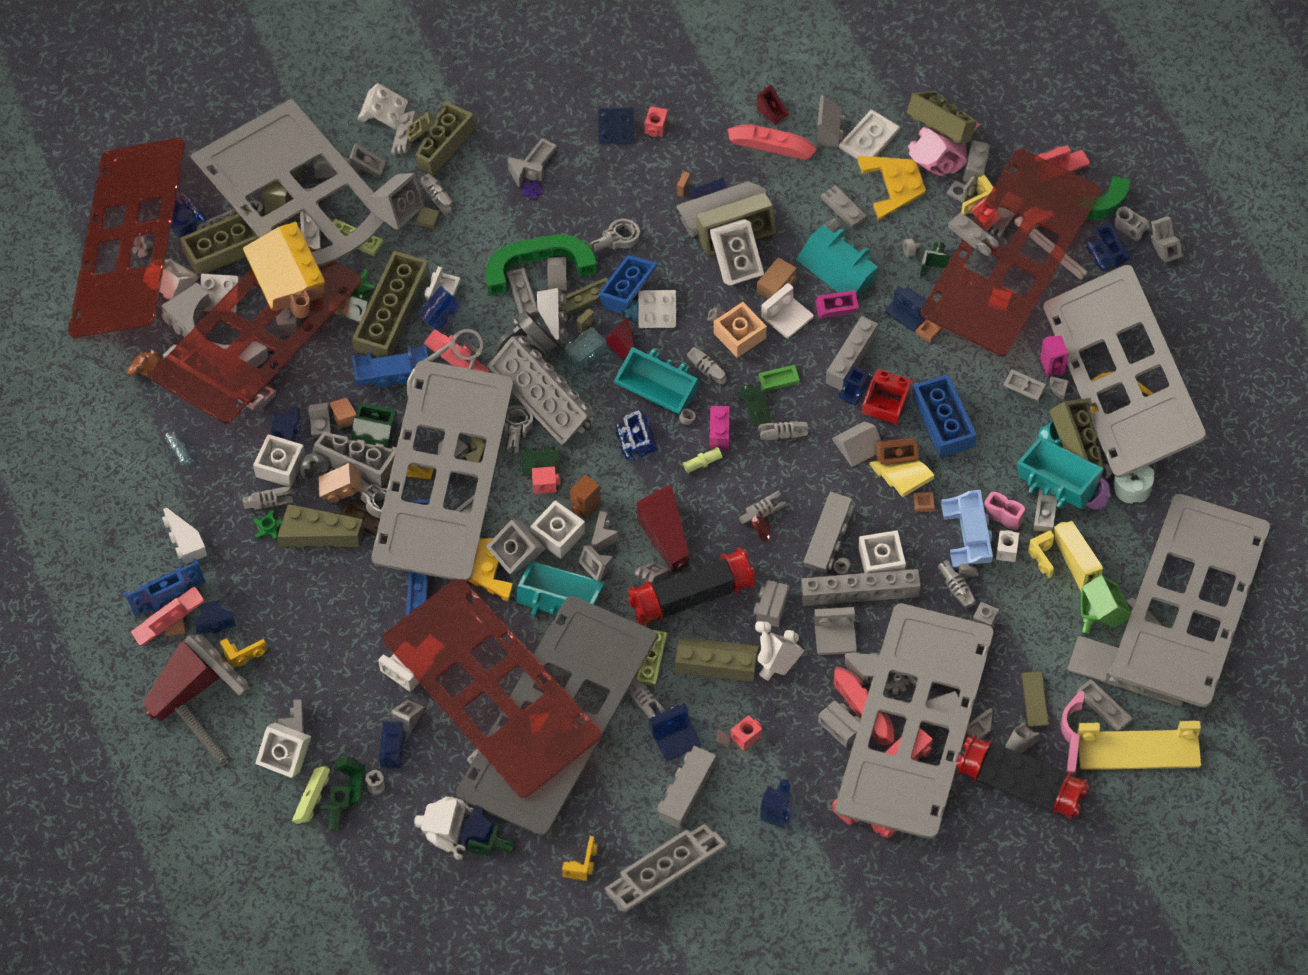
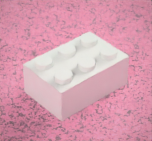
M743 219L710 230L724 283L732 285L764 275L750 221Z

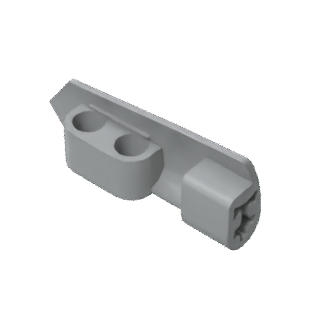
M748 181L679 204L676 208L682 215L681 220L691 237L699 234L696 214L755 195L766 194V189Z

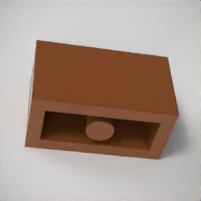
M914 438L875 442L876 459L881 464L919 459L917 440Z
M584 475L570 489L571 510L575 515L586 519L601 504L600 485L587 475Z

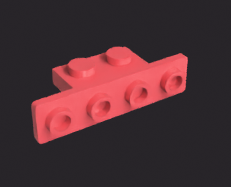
M1066 145L1057 147L1047 153H1041L1035 157L1034 162L1040 163L1039 179L1041 183L1089 166L1090 162L1083 150L1070 154L1071 150Z
M435 329L424 344L432 351L437 352L453 340V336L450 335L448 338ZM456 340L455 347L459 354L465 357L472 356L473 352L465 345L461 348L457 345L459 341ZM449 347L440 355L452 366L468 369L471 363L470 360L459 358L454 353L452 347ZM475 359L473 370L490 373L487 367Z
M192 587L179 598L174 599L146 619L144 623L132 630L131 633L142 647L201 605L204 599L197 588Z

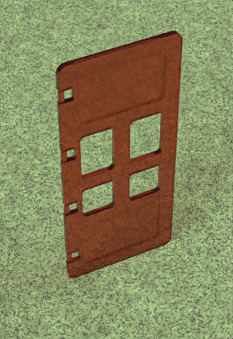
M178 137L108 150L102 154L90 212L91 217L81 259V270L79 271L74 296L73 312L68 328V334L72 338L146 327L154 322L185 149V141L182 138ZM105 170H107V176H103ZM162 198L159 218L157 220L137 223L141 203ZM127 205L122 226L102 229L106 209ZM99 216L98 222L94 223L95 217ZM156 233L151 264L129 269L134 239L137 236ZM121 239L115 270L109 273L94 275L99 245L103 242ZM90 263L89 269L85 270L86 264ZM77 311H81L80 317L76 318Z
M1017 149L973 222L986 231L997 210L1003 207L1022 216V223L1009 245L1004 246L999 243V246L994 249L985 243L991 249L990 254L999 258V262L988 278L965 267L975 248L962 239L931 294L922 306L921 316L999 356L1007 355L1101 193L1099 185L1025 149ZM1012 166L1017 168L1014 174L1009 172ZM987 208L992 210L989 216L984 214ZM1036 225H1040L1060 236L1044 264L1036 262L1020 253ZM962 250L967 252L964 259L959 257ZM1012 266H1016L1036 277L1025 296L1001 284ZM936 293L942 295L939 301L933 299Z
M308 246L309 249H310V252L317 251V250L313 249L312 247ZM336 261L318 267L325 281L322 297L310 301L309 318L287 341H282L264 329L283 309L273 311L268 305L253 321H248L231 311L252 287L261 289L251 268L151 372V380L216 420L229 424L235 420L241 411L277 375V372L309 341L311 336L324 325L345 300L353 294L361 285V276ZM342 289L347 291L343 296L338 294ZM219 322H224L241 332L226 349L205 338ZM308 325L313 327L309 332L304 331ZM254 341L275 352L259 369L239 358L242 352ZM275 362L278 366L273 370L270 366ZM238 400H241L243 403L239 407L234 405Z
M462 578L452 580L383 634L385 645L406 668L413 672L414 678L521 798L530 796L601 739V731L595 723L589 719L575 701ZM469 595L475 599L471 604L465 599ZM506 634L511 639L507 644L502 640V637ZM489 637H494L508 652V655L490 670H485L471 655V651ZM459 663L474 679V682L455 697H450L436 679L454 664ZM518 666L544 692L539 699L524 710L519 709L497 684L499 680ZM541 675H544L548 680L545 684H542L538 679ZM483 693H486L510 719L507 724L490 737H486L463 711L467 705ZM579 716L585 720V723L581 726L575 720Z

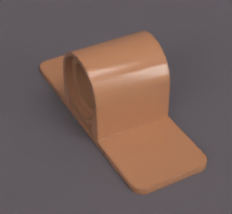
M319 285L274 298L272 309L276 311L290 307L294 316L298 318L307 317L310 310V301L322 297V286Z
M347 398L329 403L338 429L353 425L354 417L357 414Z

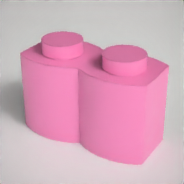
M991 492L984 503V512L988 513L990 520L1001 522L1008 529L1018 530L1024 520L1025 507L1017 501L1008 500L998 492Z

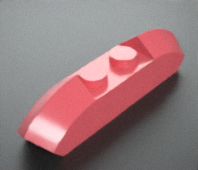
M748 124L728 129L730 141L741 146L803 160L809 159L817 150L811 141L792 133Z
M836 667L833 684L857 717L861 719L869 692L866 688H862L864 682L856 674L847 669ZM878 712L871 736L877 744L885 746L894 743V728L888 714Z

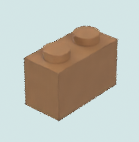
M778 257L757 282V293L769 299L787 283L793 286L797 280L796 267Z
M349 463L318 477L319 495L329 503H337L339 500L352 496L362 490L361 471Z

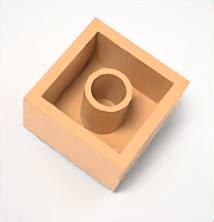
M744 302L714 321V334L737 358L766 339L767 326Z

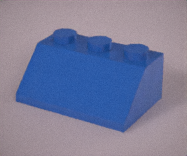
M627 255L598 293L604 309L616 313L622 312L631 303L658 264Z

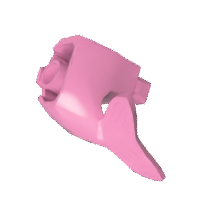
M980 123L976 124L975 130L979 127ZM925 127L919 132L921 136L919 141H912L908 146L910 156L918 164L939 176L957 172L966 164L968 159L966 142H963V144L955 143Z

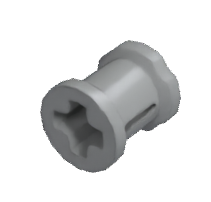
M372 770L367 773L368 791L376 795L382 793L385 789L382 773L378 770Z

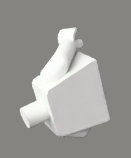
M757 622L755 625L756 631L762 632V636H760L761 651L757 660L764 666L759 675L769 681L774 672L785 675L804 650L795 643L799 640V635L794 633V631L786 630L784 637L773 633L768 635V632L771 630V624L768 622Z
M447 796L435 803L428 804L425 815L416 816L415 826L421 828L427 839L435 846L447 852H454L453 855L456 859H463V856L456 851L461 850L465 852V847L463 845L453 846V843L457 844L464 812L468 815H473L475 809L469 808L472 805L463 802L461 799Z

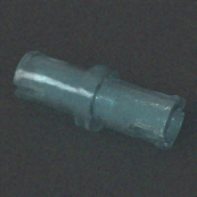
M174 431L166 433L164 439L171 447L172 454L176 455L181 465H189L192 462V458L187 453L185 444L180 442Z

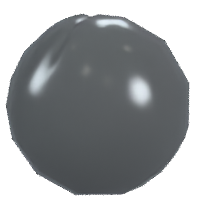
M316 452L310 453L300 463V474L307 480L311 478L316 479L318 472H327L330 463L321 454Z

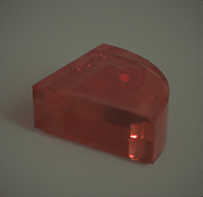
M759 516L752 517L753 527L756 526L759 532L758 537L762 541L769 540V522Z

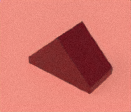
M772 84L757 94V110L775 125L789 115Z
M626 318L604 340V343L623 360L626 359L631 348H634L629 319Z

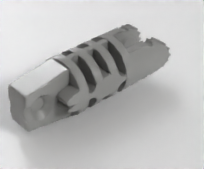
M431 174L422 176L420 182L425 192L442 213L449 214L452 205L451 198Z
M695 347L687 353L688 359L704 375L713 379L719 385L726 384L727 377L725 372L708 355Z
M807 422L761 424L758 427L762 440L789 439V437L796 438L808 435Z
M287 486L255 492L251 496L243 497L244 509L254 508L256 510L293 503L291 496L277 498V496L290 493L291 487Z
M778 490L747 507V513L739 517L742 525L750 520L754 524L787 506L785 501L778 503L774 507L771 503L772 499H776L781 495L780 491Z
M635 678L629 688L631 697L652 722L657 720L656 714L652 710L653 708L661 717L667 714L666 710L648 688Z

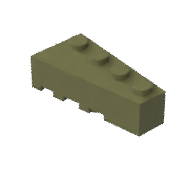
M936 91L912 93L906 113L913 116L914 120L924 122L928 128L938 130L939 134L952 138V141L955 143L971 142L977 124L975 119L963 111H957L958 107L956 105L947 104L948 100L945 97L939 98V93Z
M1091 398L1065 401L1049 410L1063 448L1103 468L1100 448L1096 446L1097 431L1093 429L1092 421L1095 419L1094 414L1090 412Z
M288 504L277 537L279 547H359L364 533L363 519Z

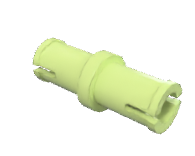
M716 447L704 454H698V457L683 462V466L687 474L698 468H705L708 466L707 464L721 459L722 454L719 448Z

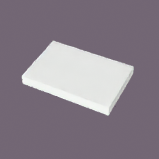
M870 110L839 144V148L857 159L858 156L877 157L897 135L900 127L875 111Z

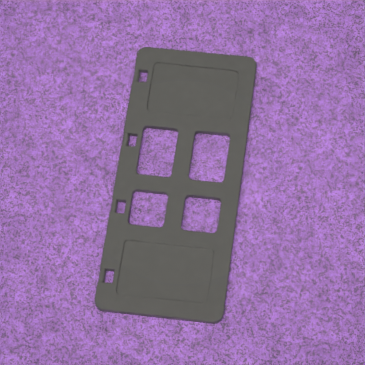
M574 596L567 597L532 656L528 667L520 677L500 712L497 721L492 726L472 761L469 770L457 787L456 795L458 799L536 835H547L656 641V633L652 629ZM562 616L567 618L563 627L558 625ZM547 665H552L572 674L558 698L534 689ZM533 667L538 668L534 677L529 675ZM587 681L610 691L597 715L572 705L583 684ZM525 703H531L550 712L530 748L506 739L509 730ZM504 718L508 719L509 721L505 728L500 727ZM563 720L572 721L589 729L569 765H564L544 756ZM475 769L479 771V774L475 780H472L470 776Z

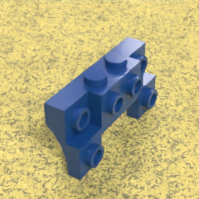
M423 344V347L412 349L409 346L407 347L408 353L374 359H371L370 353H367V356L361 357L352 355L356 386L375 384L376 388H385L390 385L407 384L410 373L416 367V364L428 358L426 344Z
M196 558L193 559L194 563L184 568L178 566L179 570L177 569L144 586L141 584L140 589L130 594L127 591L124 592L135 617L151 609H154L156 613L192 587L197 588L205 584L204 575Z

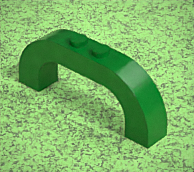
M1022 160L1018 175L1021 193L1030 204L1046 212L1052 211L1057 215H1067L1077 219L1097 220L1113 215L1122 207L1130 185V179L1112 176L1109 191L1101 197H1087L1054 191L1045 187L1039 179L1040 163Z
M562 234L540 236L535 239L521 240L508 244L497 250L488 261L486 267L488 294L490 296L507 292L505 274L511 267L547 258L566 257L575 264L579 277L597 274V263L590 247L582 240Z

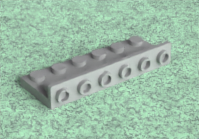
M512 336L488 365V368L494 374L508 376L512 379L513 387L511 392L562 446L568 443L588 418H593L595 415L591 406L579 398L578 392L566 384L567 381L554 371V367L550 363L544 361L541 353L533 349L529 345L528 339L524 336Z

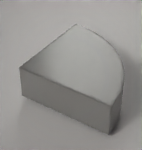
M1051 376L1050 388L1057 397L1064 399L1069 381Z
M967 563L959 565L958 573L963 578L979 576L977 567H970Z

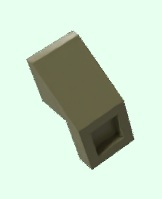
M425 113L407 127L408 140L410 142L420 139L429 133L431 125H434L431 113Z
M470 436L468 445L471 452L464 455L465 460L480 463L483 460L485 445L481 438Z

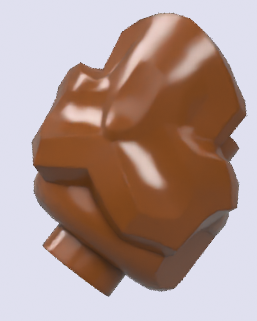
M151 350L150 353L143 352L137 355L128 368L126 375H135L138 369H140V374L153 379L154 374L161 373L165 364L164 360L160 358L162 354Z

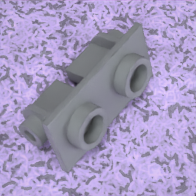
M344 157L347 163L351 166L350 160ZM317 160L314 163L316 179L333 177L338 174L327 160Z

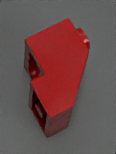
M878 369L870 383L861 413L897 425L910 398L913 380ZM882 391L885 394H891L894 397H900L902 399L901 401H897L894 398H888L885 395H879L876 392Z

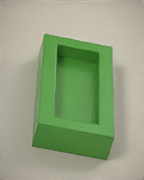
M795 365L758 373L763 392L800 384Z

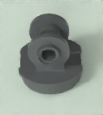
M526 310L517 318L512 316L511 319L517 327L500 338L496 346V352L499 353L512 336L520 335L527 336L532 342L530 346L540 353L542 352L550 359L552 357L550 353L558 344L543 325L536 321Z

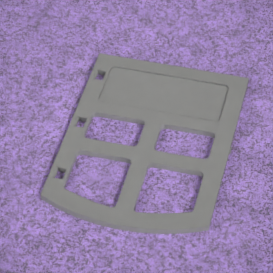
M292 98L191 154L193 161L259 238L272 231V228L302 211L306 212L333 244L324 249L311 252L318 267L337 261L362 246L385 222L374 213L371 206L370 196L374 192ZM323 156L338 174L313 189L305 191L290 173L313 159ZM211 167L217 172L214 176L208 170ZM278 181L294 199L262 217L248 203L246 198L271 183ZM345 186H349L371 211L365 221L348 236H344L316 204ZM244 207L250 210L251 213L249 215L242 210Z

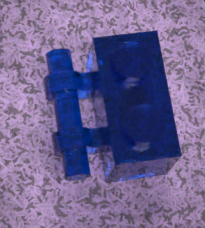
M186 195L180 197L183 204H180L173 197L159 206L162 219L179 238L196 232V222L198 220L201 223H205L207 220L204 212L194 205L195 202Z
M1110 221L1093 230L1098 238L1096 241L1093 242L1091 237L1085 240L1088 252L1093 255L1094 263L1096 266H1099L1101 271L1107 270L1108 267L1105 263L1107 260H1110L1113 266L1117 267L1131 259ZM1101 246L1105 251L1102 255L1098 251Z
M440 286L419 310L417 315L436 330L442 329L448 322L447 318L458 311L461 302L448 290Z
M640 409L623 417L625 427H623L622 423L615 426L617 439L621 443V453L624 454L626 460L633 458L632 450L640 457L658 450L649 419Z
M782 779L777 789L768 786L761 801L760 820L780 828L784 827L785 822L789 823L792 816L791 809L793 803L790 802L791 784L787 779Z

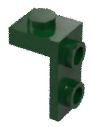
M751 383L742 386V391L737 393L739 399H744L752 425L756 427L770 422L771 418L760 385L753 386Z
M347 756L334 763V770L349 776L348 787L351 788V806L362 800L366 765L356 761L353 757Z

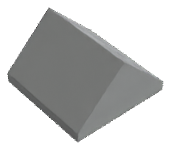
M865 421L832 438L852 468L876 456L875 442L881 441L876 426Z

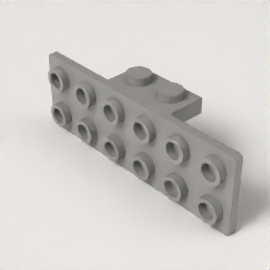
M1078 636L1067 671L1182 706V700L1113 678L1111 668L1119 648Z

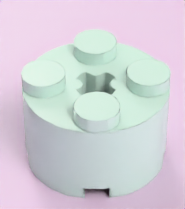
M1148 465L1124 477L1119 478L1115 476L1114 490L1116 496L1120 500L1131 504L1133 502L1141 503L1145 501L1152 491L1154 470Z

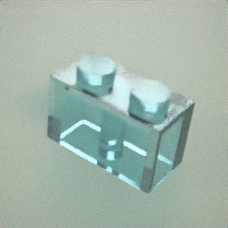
M591 327L587 331L581 332L579 337L573 342L570 341L566 344L564 358L580 372L607 351V340Z

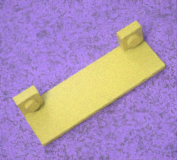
M1180 721L1178 730L1100 732L1099 723H1079L1077 734L1080 735L1078 744L1080 769L1200 768L1201 759L1198 740L1201 729L1200 721Z

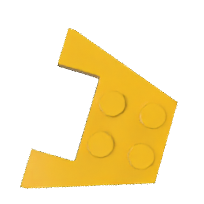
M858 156V163L862 174L881 170L890 196V200L874 203L873 207L878 220L883 219L889 213L897 211L901 206L909 204L926 193L915 160Z
M494 538L479 539L472 575L468 581L476 586L480 585L486 588L487 592L493 595L497 594L502 597V600L509 602L513 583L494 579L499 561L486 547Z

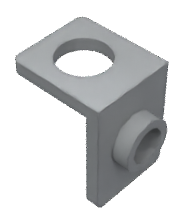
M972 176L966 185L954 181L947 191V195L964 203L975 191V177ZM961 187L963 194H955L953 192L954 188Z

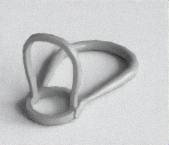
M463 329L455 333L452 338L453 340L424 360L433 362L449 347H452L454 353L459 358L471 361L468 369L473 370L476 357L484 356L482 352L483 340L476 331ZM465 332L475 334L480 342L479 349L460 335ZM456 340H459L476 354L470 357L460 355L455 347ZM415 368L411 371L410 376L407 380L408 397L412 386Z

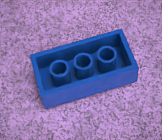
M949 374L913 385L912 398L939 458L974 448L977 435Z

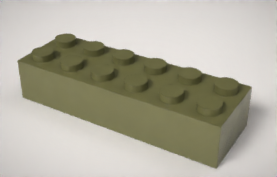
M393 251L352 338L355 352L365 355L370 353L371 357L375 358L392 355L430 273L427 260Z

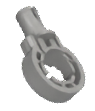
M617 219L610 224L609 229L603 231V237L590 242V247L594 253L606 247L613 250L618 247L623 249L631 248L639 240L640 229L632 220ZM624 227L632 236L628 238L622 237L617 231Z
M512 405L507 410L503 430L505 437H508L509 432L507 451L512 453L513 447L514 453L519 451L521 434L523 438H526V434L533 427V414L523 405ZM509 416L510 418L522 416L526 420L520 423H513L509 421Z
M361 478L362 490L359 491L362 494L361 500L366 503V509L371 515L380 518L383 507L379 509L375 502L385 500L387 488H380L377 484L369 485Z

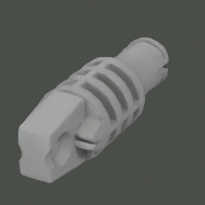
M948 560L944 561L945 567L940 563L938 568L945 576L946 585L955 598L966 609L976 604L971 589L962 575L955 572Z

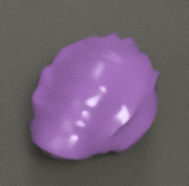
M1100 478L1095 493L1085 505L1086 507L1094 510L1106 507L1111 497L1109 484L1106 480Z

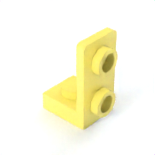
M985 175L978 178L976 190L979 195L963 203L962 213L964 215L971 214V210L983 199L989 204L995 201L996 190Z
M1051 531L1031 539L1028 549L1031 558L1037 560L1040 571L1046 574L1048 578L1053 576L1054 568L1043 552L1049 550L1053 545L1054 535Z

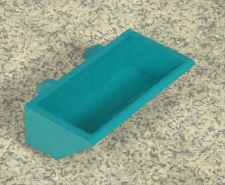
M822 225L809 237L796 260L838 293L855 290L857 297L877 279L878 266L870 261V256L868 255L871 250L866 247L861 252H858L854 243L849 245L845 242L846 238L843 235L846 231L843 228L834 233Z
M632 347L613 383L680 414L692 402L699 390L701 383L698 378L688 374L690 367L685 362L677 369L671 366L673 361L670 359L666 363L660 361V352L656 348H653L648 355Z
M1039 437L1017 462L1018 477L1027 481V485L1031 486L1028 492L1033 495L1039 489H1042L1045 495L1052 494L1056 496V499L1060 500L1056 506L1060 509L1066 507L1068 503L1083 509L1093 497L1104 468L1042 437Z
M531 561L518 584L516 603L532 607L531 616L534 617L537 616L539 610L557 615L565 599L570 596L598 606L605 582H596L595 579Z

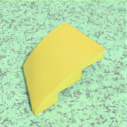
M919 460L881 464L878 461L870 462V466L878 476H882L890 487L894 486L902 497L934 479V474Z

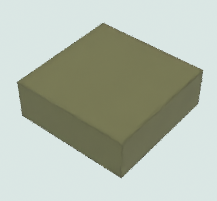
M422 207L416 224L434 229L440 215L439 211Z

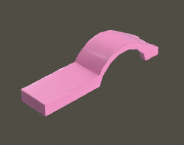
M1079 691L1065 707L1061 721L1062 734L1066 741L1070 743L1066 772H1071L1072 777L1075 776L1080 735L1070 729L1067 718L1073 712L1082 710L1083 691Z

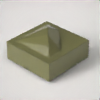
M590 308L577 319V330L581 333L595 322L594 311Z

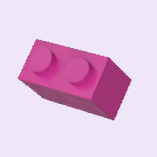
M855 290L821 295L815 301L819 319L854 314L859 309Z
M1061 335L1049 336L1043 339L1041 363L1047 377L1064 374L1068 359L1067 348Z
M710 406V450L716 447L719 450H729V406Z

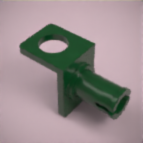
M937 241L933 245V251L925 250L920 277H923L926 265L948 269L950 255L943 253L945 249L944 243L941 242L940 247H938L939 242Z
M332 786L330 806L321 805V808L329 811L328 829L341 830V811L350 810L351 788L348 786ZM340 790L345 793V799L342 802H338L335 797L336 793Z
M495 825L489 846L469 840L466 849L484 856H489L490 850H493V848L511 854L515 841L498 837V834H496L498 826Z

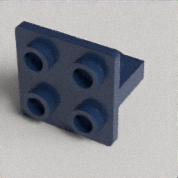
M633 107L598 108L599 144L635 142Z
M898 286L894 290V300L885 309V313L910 330L915 331L936 309V305L909 287L903 289Z

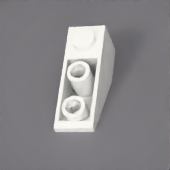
M168 508L163 509L165 517H162L165 527H170L171 532H169L172 543H176L178 546L175 548L178 558H183L185 564L193 562L195 558L198 560L206 557L205 546L199 532Z

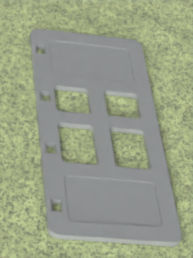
M1124 265L1044 303L1043 308L1055 336L1061 335L1067 348V365L1081 398H1091L1090 412H1092L1091 407L1097 404L1099 411L1093 413L1095 420L1092 421L1095 431H1097L1100 444L1116 477H1124L1205 440L1207 436L1206 431L1132 266ZM1060 317L1062 323L1056 325L1054 319ZM1142 324L1145 327L1155 353L1130 364L1120 344L1118 335ZM1100 342H1105L1116 366V371L1096 381H1091L1081 359L1080 352ZM1078 360L1080 367L1074 369L1072 363ZM1157 367H1162L1168 379L1169 387L1144 397L1136 378ZM1123 384L1131 403L1110 414H1105L1098 395ZM1116 449L1118 456L1112 458L1110 452Z
M424 360L416 364L371 559L375 565L466 582L471 578L513 387V381L510 377ZM417 381L424 382L422 390L416 389ZM418 427L445 432L442 450L439 455L413 450ZM405 432L412 433L410 440L404 439ZM460 435L486 439L482 462H471L454 457ZM410 465L432 468L437 471L428 505L406 502L401 499ZM451 473L478 478L470 513L449 510L443 507ZM394 483L400 484L398 492L392 491ZM382 535L388 536L386 544L380 543Z
M1176 494L1172 499L1112 665V677L1200 707L1209 706L1251 586L1270 524L1266 520L1183 494ZM1254 538L1261 540L1259 546L1252 544ZM1168 555L1188 560L1195 564L1185 593H1178L1157 585ZM1209 568L1226 572L1236 577L1229 601L1225 607L1199 599V594ZM1238 584L1245 586L1243 592L1237 591ZM1151 600H1157L1179 608L1172 628L1145 620ZM1193 613L1214 618L1221 622L1215 641L1211 642L1187 634L1186 631ZM1222 631L1229 633L1227 639L1221 637ZM1206 678L1213 680L1211 687L1204 685Z
M902 603L894 606L835 804V811L838 815L928 839L937 836L992 641L993 629L991 626ZM977 646L984 647L982 655L976 654ZM891 672L914 677L918 680L913 699L910 703L883 696L887 679ZM933 683L960 690L953 714L926 707ZM963 698L969 700L967 708L961 707ZM878 712L906 718L898 751L895 755L868 748ZM923 722L949 730L939 766L911 759L918 730ZM948 752L955 753L952 762L946 760ZM932 807L939 808L937 817L930 815Z

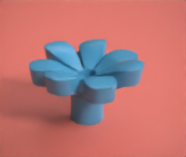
M632 300L623 310L626 318L632 316L633 321L639 320L638 300Z

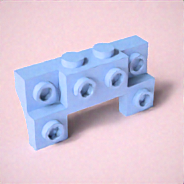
M972 490L954 498L942 499L941 506L944 520L959 518L964 542L963 548L950 550L953 569L959 570V565L965 563L969 564L970 567L973 564L991 563L993 558L990 544L992 542V532L987 528L989 516L988 513L984 512L981 490Z

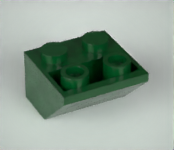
M359 403L356 411L357 415L354 417L351 440H364L367 444L376 445L378 443L384 445L385 448H389L398 423L396 410Z

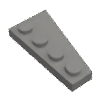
M203 634L189 635L184 640L238 695H245L251 689L247 685L246 679L234 670Z

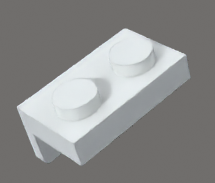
M438 267L436 273L433 272L431 276L430 287H427L424 297L427 299V306L449 311L461 282L460 277L445 274L442 271V267Z

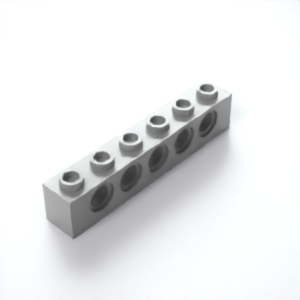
M918 569L801 578L803 606L919 597Z

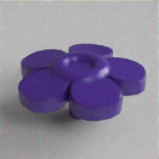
M533 181L532 184L530 182L523 184L522 194L525 197L530 195L531 200L537 199L538 195L543 193V189L539 187V182Z

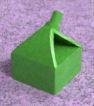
M1100 575L1082 587L1081 616L1084 622L1082 633L1089 635L1091 626L1095 622L1116 628L1129 620L1132 611L1117 583Z

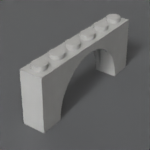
M195 283L162 305V318L167 324L170 323L177 334L185 337L186 342L189 345H193L202 357L205 356L210 365L214 368L216 367L225 379L228 378L234 383L268 360L267 347L256 337L233 345L213 343L202 337L196 330L195 325L199 315L210 305L209 293L198 283Z

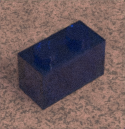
M383 721L379 752L381 768L401 769L405 733L403 722Z

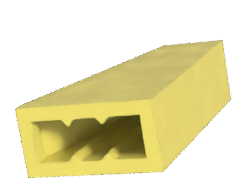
M1073 521L1061 522L1054 527V540L1082 592L1083 586L1102 575L1103 567Z

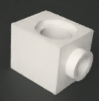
M1000 530L996 560L1016 561L1019 533L1011 530Z

